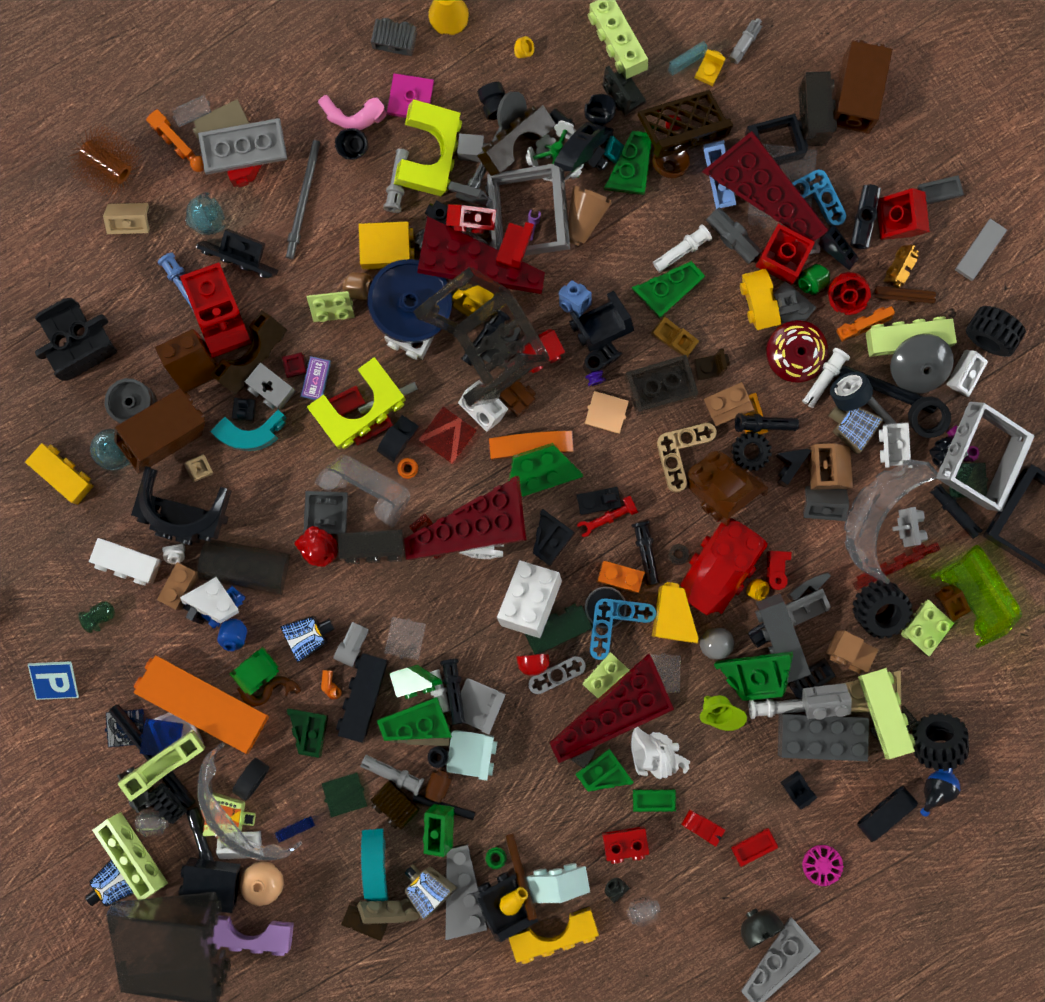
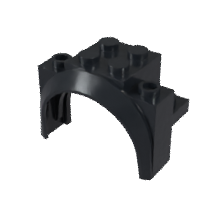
M145 466L131 516L137 517L136 522L147 525L150 523L149 529L155 531V536L172 540L174 536L176 537L175 541L191 546L193 542L200 543L201 539L209 542L211 538L218 539L222 524L227 525L229 517L225 515L232 491L220 487L214 504L209 511L153 496V486L158 470Z

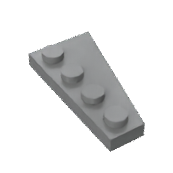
M465 844L453 847L447 853L446 879L452 882L457 889L446 900L445 940L487 930L486 920L473 894L479 890L477 888L478 885L469 846Z
M792 917L789 918L784 926L785 929L778 934L741 990L750 1002L766 1001L821 952Z

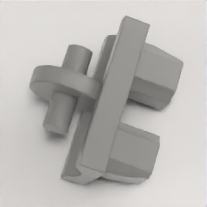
M916 507L898 510V526L892 527L893 531H899L904 547L921 545L922 542L927 541V532L919 530L918 522H923L925 519L924 511L916 510Z

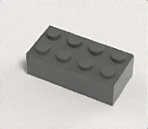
M781 713L778 720V756L781 758L868 761L869 718L832 716L818 720L807 719L806 714Z

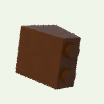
M194 329L155 347L163 366L184 393L214 379L210 374L217 365L210 354L204 338Z

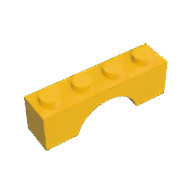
M587 907L570 913L567 927L555 937H541L528 927L511 936L509 941L516 963L522 962V964L533 961L536 956L542 955V957H547L554 954V950L560 948L568 950L575 947V943L581 941L583 943L592 942L599 934L591 909Z

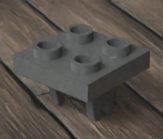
M305 491L303 533L310 526H315L329 534L346 535L348 492Z

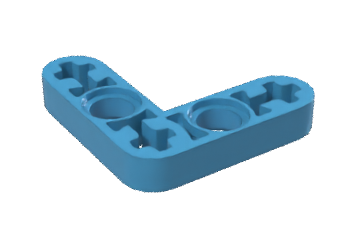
M815 170L792 182L794 186L798 183L804 186L803 197L813 194L826 222L830 226H838L844 223L846 219L845 210L827 174L823 170ZM815 175L821 177L822 180L819 183L809 186L808 182L815 179ZM824 192L831 195V202L829 204H825L821 199ZM835 204L836 207L827 211V207L833 206ZM834 213H839L840 215L837 220H832L831 218Z
M606 598L599 600L595 604L590 642L591 656L598 660L608 656L613 619L649 623L656 617L655 608L646 603ZM603 602H607V606L610 607V611H606L605 617H610L609 622L597 620V615L602 617V610L598 607L603 605ZM622 605L630 606L631 614L628 617L620 614L619 609ZM634 605L639 606L637 610L640 611L648 607V610L652 612V616H648L646 620L644 615L637 614V619L633 618L635 614ZM599 623L607 625L608 631L605 635H599L596 632V626ZM594 637L600 639L607 638V643L602 641V648L605 649V653H601V656H597V652L593 651L594 647H598L599 642L594 641Z

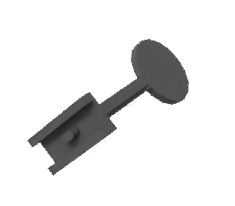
M510 91L501 99L497 111L499 129L492 142L497 139L496 135L500 131L508 130L511 127L510 123L518 117L523 118L525 116L524 112L527 110V105L521 93ZM482 162L473 178H470L467 186L450 181L447 187L448 190L457 192L455 197L485 207H488L491 199L479 189L481 186L480 182L487 171Z

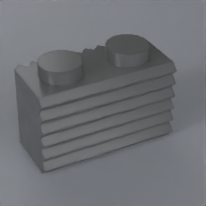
M389 18L376 19L371 38L372 49L412 56L417 37L416 27L409 22H401L399 24Z

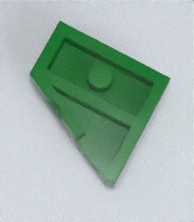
M610 749L575 773L588 792L634 783Z

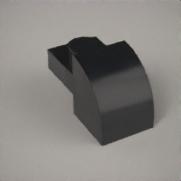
M402 415L394 426L389 428L381 440L377 452L394 463L406 448L407 443L418 431L419 426Z

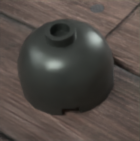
M755 908L746 914L747 919L741 926V936L748 949H751L768 938L775 936L784 930L785 927L781 919L774 912L769 910L758 911Z

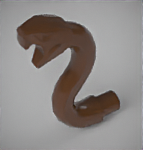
M277 676L269 680L263 694L258 698L248 693L245 694L240 687L237 688L242 700L250 706H260L266 703L271 697L273 688L277 685L285 686L286 697L290 691H295V694L301 692L299 685L295 681L284 676Z

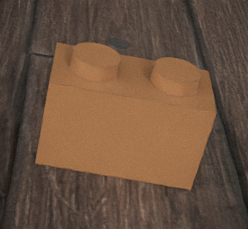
M177 562L157 600L175 610H182L184 604L180 597L192 591L201 573L183 563Z

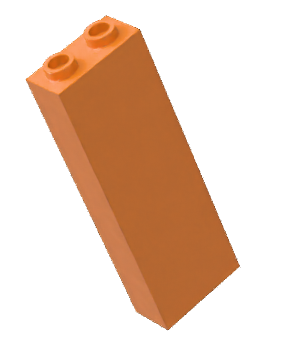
M155 655L154 658L148 660L145 666V674L143 677L140 676L134 685V694L243 753H250L270 716Z

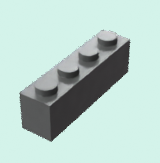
M779 593L756 602L758 610L755 611L759 623H764L765 628L762 629L765 640H770L772 644L771 647H768L770 653L793 652L787 683L811 675L781 594Z

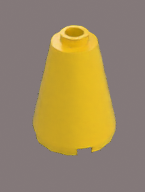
M433 0L428 13L429 22L438 33L455 35L466 27L469 11L463 0Z
M464 281L452 296L453 306L469 317L475 314L479 315L478 319H487L491 313L495 286Z

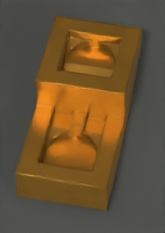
M665 316L661 318L651 332L661 342L686 358L699 342L697 338L684 328L680 329Z

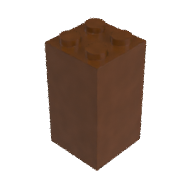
M863 40L851 41L843 56L829 126L867 134L871 132L879 120L893 51L892 48H887L883 44H868Z
M181 388L115 426L114 442L138 475L144 472L145 466L152 467L202 436L205 417L199 409H195L192 405V398L188 393H184Z

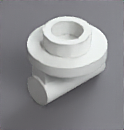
M184 543L162 548L163 559L167 563H180L185 558Z

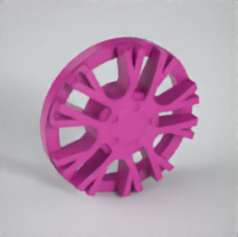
M816 845L810 848L804 855L802 862L803 872L812 883L819 886H829L841 877L843 861L840 854L834 848L827 845ZM821 849H828L826 856L821 855ZM815 850L817 851V853H818V855H819V857H817V858L815 857V855H814V853H813V851H815ZM833 852L834 856L829 860L828 857ZM809 856L814 858L813 864L807 863ZM838 859L839 865L833 866L832 862ZM814 867V870L807 871V868ZM835 868L838 870V872H832L831 869ZM818 872L816 880L810 877L813 873ZM831 873L834 878L828 881L827 874ZM821 874L824 875V882H821Z

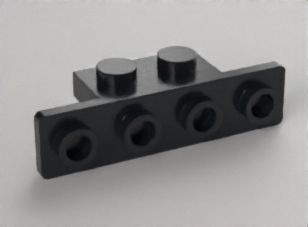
M224 230L220 247L207 241L196 243L195 248L200 249L201 253L220 257V260L225 263H235L243 270L258 272V275L263 278H272L278 273L277 269L260 263L265 243L233 230Z

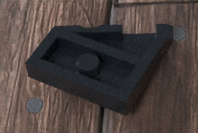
M542 509L540 511V521L537 527L533 554L548 566H551L575 532Z

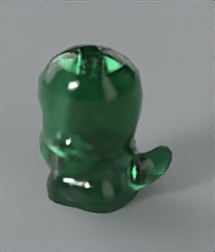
M101 601L92 606L90 611L79 612L78 616L81 626L88 633H93V630L100 631L98 624L108 622L114 618L115 609L113 605L107 601Z

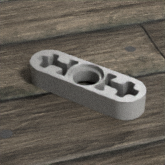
M574 656L547 669L540 675L531 677L528 684L529 689L534 694H542L581 675L586 667L584 660ZM573 660L581 662L580 671L571 670L569 671L571 676L567 677L562 665L566 664L568 668L573 665ZM554 669H560L563 672V678L560 681L552 680L551 672ZM547 673L548 680L552 685L548 687L546 682L541 685V690L533 689L534 679L542 681L545 679L543 674Z

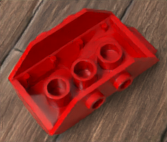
M731 517L728 526L721 522L710 537L707 535L700 545L703 547L699 554L695 553L690 559L689 564L691 566L679 585L684 588L688 603L705 615L714 612L722 614L734 595L738 596L745 587L742 583L746 577L750 578L755 572L756 567L754 565L768 543L760 535Z

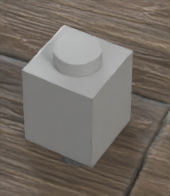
M459 133L458 160L481 162L477 155L483 151L481 147L486 144L484 143V136Z

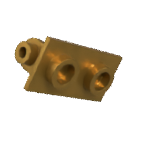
M915 245L901 246L895 255L896 258L887 269L883 282H894L893 286L896 288L904 286L910 274L905 270V267L912 270L919 258V252L914 249Z

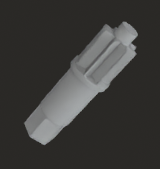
M759 18L755 21L752 20L742 33V37L728 57L731 62L738 64L751 43L755 41L756 36L763 27L760 25L762 21Z

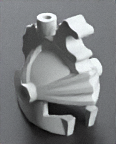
M639 727L634 728L631 749L638 775L647 776V771H650L658 779H662V777L667 778L672 775V772L676 773L678 771V766L686 774L689 770L690 761L675 754V752L679 751L678 743H672V740L667 735H663L660 732L647 734Z

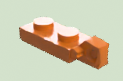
M892 306L886 309L881 307L869 317L862 316L858 318L854 324L845 323L836 332L843 342L853 336L857 337L867 332L873 325L891 321L895 311Z

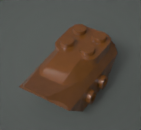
M721 451L710 452L698 464L693 465L688 472L689 489L702 503L700 504L706 514L710 513L716 522L721 521L726 526L730 523V517L761 494L765 497L768 492V487L764 485L758 476L754 477L748 469H742Z

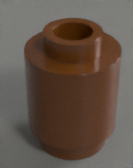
M438 769L437 772L433 771L425 789L427 792L425 797L441 803L442 799H445L452 778L449 777L450 773Z

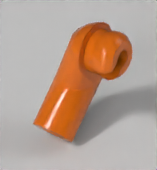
M323 670L322 691L333 700L340 698L342 691L332 682L333 671Z

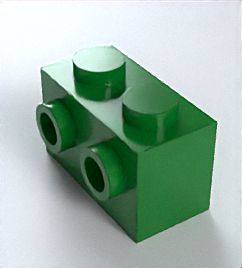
M434 804L424 814V854L444 857L453 848L454 807Z

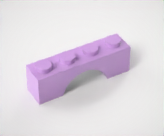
M209 914L204 918L201 945H208L207 948L209 949L229 947L230 951L235 952L242 951V949H250V952L255 954L270 951L272 955L284 956L291 949L294 923L272 921L263 933L256 936H247L236 930L230 916Z

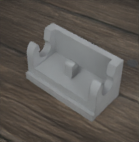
M823 588L800 597L796 601L785 604L793 627L829 611V608H831Z

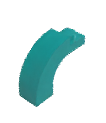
M277 410L261 427L251 431L237 428L228 418L224 417L210 432L221 442L233 449L257 451L270 446L279 439L273 432L275 430L279 431L284 427L287 417Z
M384 829L362 830L361 867L364 899L366 901H389L385 872L386 843Z

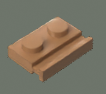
M743 382L704 399L715 427L734 420L738 413L745 415L755 410Z

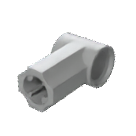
M352 622L343 642L339 644L333 659L353 668L357 657L360 655V648L369 629Z

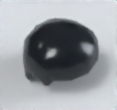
M605 94L592 95L588 104H585V118L590 123L600 126L611 122L616 110L615 100Z
M344 129L335 138V148L338 154L345 159H359L368 150V139L365 133L359 129Z

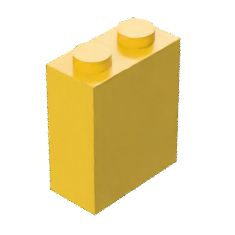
M409 222L359 224L361 268L383 269L395 261L404 259L415 260V251L410 245V241H414V229L410 228Z

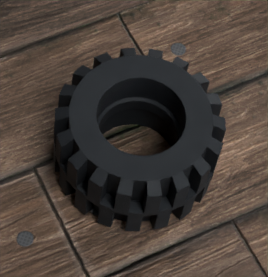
M992 306L979 307L965 331L970 340L978 347L991 354L1003 357L1013 355L1026 334L1025 327L1017 318L1002 309Z
M877 580L875 584L874 582L868 583V587H862V592L856 594L857 600H853L854 608L852 610L855 614V619L874 638L877 636L879 639H884L885 636L891 638L893 634L898 635L901 629L904 630L907 627L906 623L911 621L910 615L913 614L911 609L912 603L896 584L885 580V582ZM889 604L885 611L876 615L882 606Z
M932 713L929 714V717L924 716L921 718V721L915 723L912 735L916 746L913 748L915 751L914 755L918 758L920 764L925 763L926 768L932 767L935 771H939V769L948 771V768L955 769L957 765L964 763V759H967L969 753L968 729L964 722H960L958 717L953 718L948 713L947 715H943V713L934 715Z

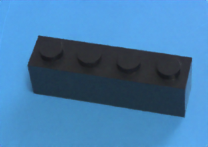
M362 653L361 657H357L354 667L357 669L355 677H351L348 689H351L350 697H346L342 707L345 710L344 717L339 718L336 730L339 731L338 736L360 743L365 742L389 660Z

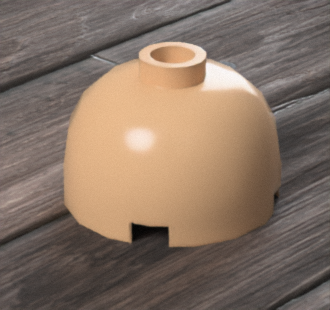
M256 862L249 866L241 876V894L252 905H269L278 898L283 890V875L270 862Z

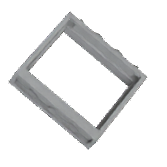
M548 164L505 171L493 176L487 174L488 182H486L487 186H485V189L491 199L487 208L496 209L494 231L489 230V233L492 234L491 247L499 250L503 241L499 185L552 177L557 242L527 246L524 256L570 249L565 175L561 167Z
M969 402L936 478L982 507L1002 512L1034 439V435L989 405L982 402ZM981 417L1012 436L986 497L955 478Z

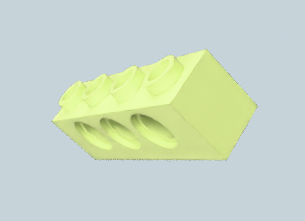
M122 812L108 818L92 830L139 902L147 899L168 884Z

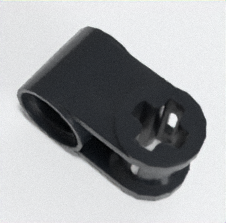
M610 342L588 354L585 358L583 369L587 374L601 371L618 360L623 353L619 352ZM596 360L599 366L591 368L588 365V361Z

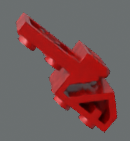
M219 262L180 276L212 358L251 344L246 327L239 314V309Z

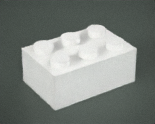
M519 560L497 616L500 625L541 638L562 583L559 572Z

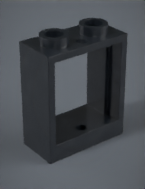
M796 114L749 125L745 131V136L753 131L760 140L759 134L786 127L789 128L796 152L775 157L774 160L778 165L801 160L808 151V143L801 134L802 123L800 120H797Z

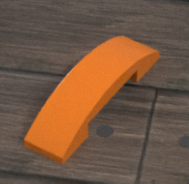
M572 431L536 432L489 438L491 460L512 458L513 455L553 443L562 453L574 452Z

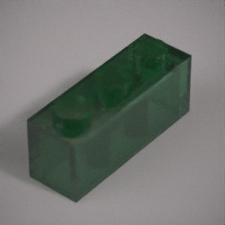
M576 604L565 608L566 613L560 616L557 613L550 615L541 638L525 634L534 655L547 651L592 629L582 605L577 607Z

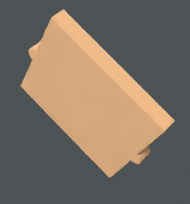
M594 391L591 403L587 406L588 414L585 424L620 434L623 420L626 419L625 413L629 401Z

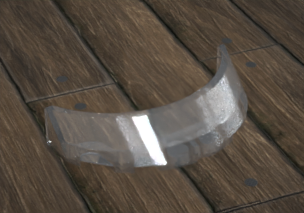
M911 459L903 461V465L889 471H882L875 476L877 479L868 487L865 486L859 492L852 503V508L847 514L844 527L846 531L845 546L851 559L861 571L886 584H889L890 580L880 568L876 550L881 525L892 507L904 495L921 484L937 479L938 472L929 462Z
M222 742L205 756L198 776V801L206 824L220 842L242 856L257 860H278L288 857L303 844L301 840L286 847H279L275 844L264 846L246 839L214 798L212 789V778L216 773L214 761L218 751L225 746Z

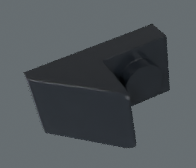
M807 448L778 453L776 457L789 466H784L779 472L778 476L780 479L777 483L786 487L811 450Z

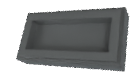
M959 175L917 186L918 190L926 193L927 205L959 198L964 195Z

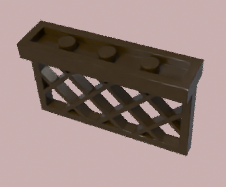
M710 90L638 111L637 114L655 147L653 153L657 159L728 137L733 127L731 119L725 118ZM707 98L710 106L702 105L698 101ZM687 104L692 106V113L681 109V105ZM668 109L676 112V114L672 118L662 114L663 111ZM695 109L707 112L705 118L694 114ZM681 114L688 117V123L676 120L677 115ZM652 115L657 117L656 124L648 121L646 116ZM708 115L716 116L719 121L712 122L708 120ZM660 119L671 123L670 129L658 125ZM691 119L702 123V127L696 128L689 125ZM673 125L685 129L684 133L679 134L672 131ZM655 131L666 134V138L658 140Z

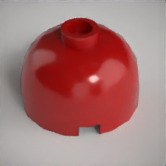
M846 272L835 277L830 283L828 297L831 307L836 312L839 311L845 313V315H853L866 308L869 298H871L869 284L863 276L854 272Z

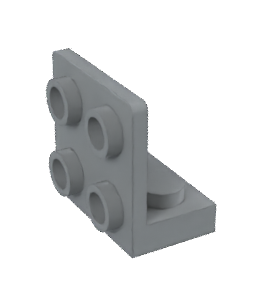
M467 678L461 691L466 724L482 730L481 732L489 735L506 694Z

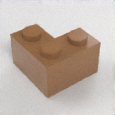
M835 631L825 654L830 656L829 660L839 665L847 664L849 665V670L860 674L861 671L868 673L878 649L864 643L863 639L847 631Z

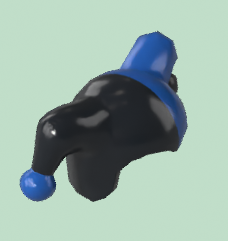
M948 768V771L939 769V771L933 772L927 778L923 791L926 798L925 806L920 811L921 815L924 817L929 816L931 809L951 802L959 795L960 783L953 774L952 768Z

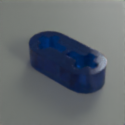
M308 816L276 831L274 834L278 843L314 827L315 823L312 816Z

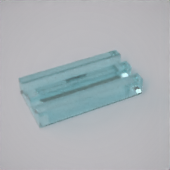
M702 41L670 61L668 71L671 76L704 57L708 47L706 43Z

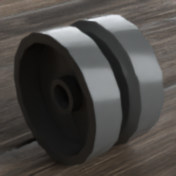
M124 378L116 381L109 387L105 394L104 405L110 417L122 423L156 403L157 399L153 391L143 383L135 379Z

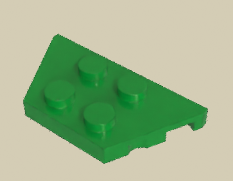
M553 443L513 455L508 481L514 476H519L521 496L524 497L584 476Z
M793 652L719 660L714 663V666L717 670L720 669L727 677L726 681L736 690L742 701L783 697L786 691Z

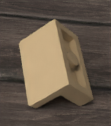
M108 204L103 215L107 234L148 233L147 212L149 204Z

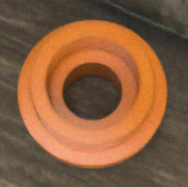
M411 458L402 459L397 466L399 475L405 479L415 477L418 473L416 461ZM406 465L412 466L410 472L404 471Z

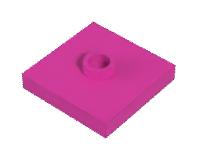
M394 73L387 115L406 118L408 106L413 99L431 104L434 80Z

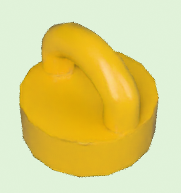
M528 36L517 39L514 46V53L517 58H527L533 55L534 44Z
M755 579L747 586L746 593L757 601L763 600L769 593V584L762 579Z

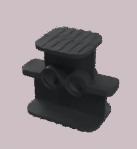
M64 298L54 305L45 308L35 316L36 321L40 323L50 343L37 349L35 354L39 359L47 358L55 371V377L62 381L75 378L117 353V349L113 346L103 328L109 322L107 318L101 314L87 321L80 309V304L73 298ZM85 328L84 334L77 336L78 330ZM62 338H66V344L59 347V341Z

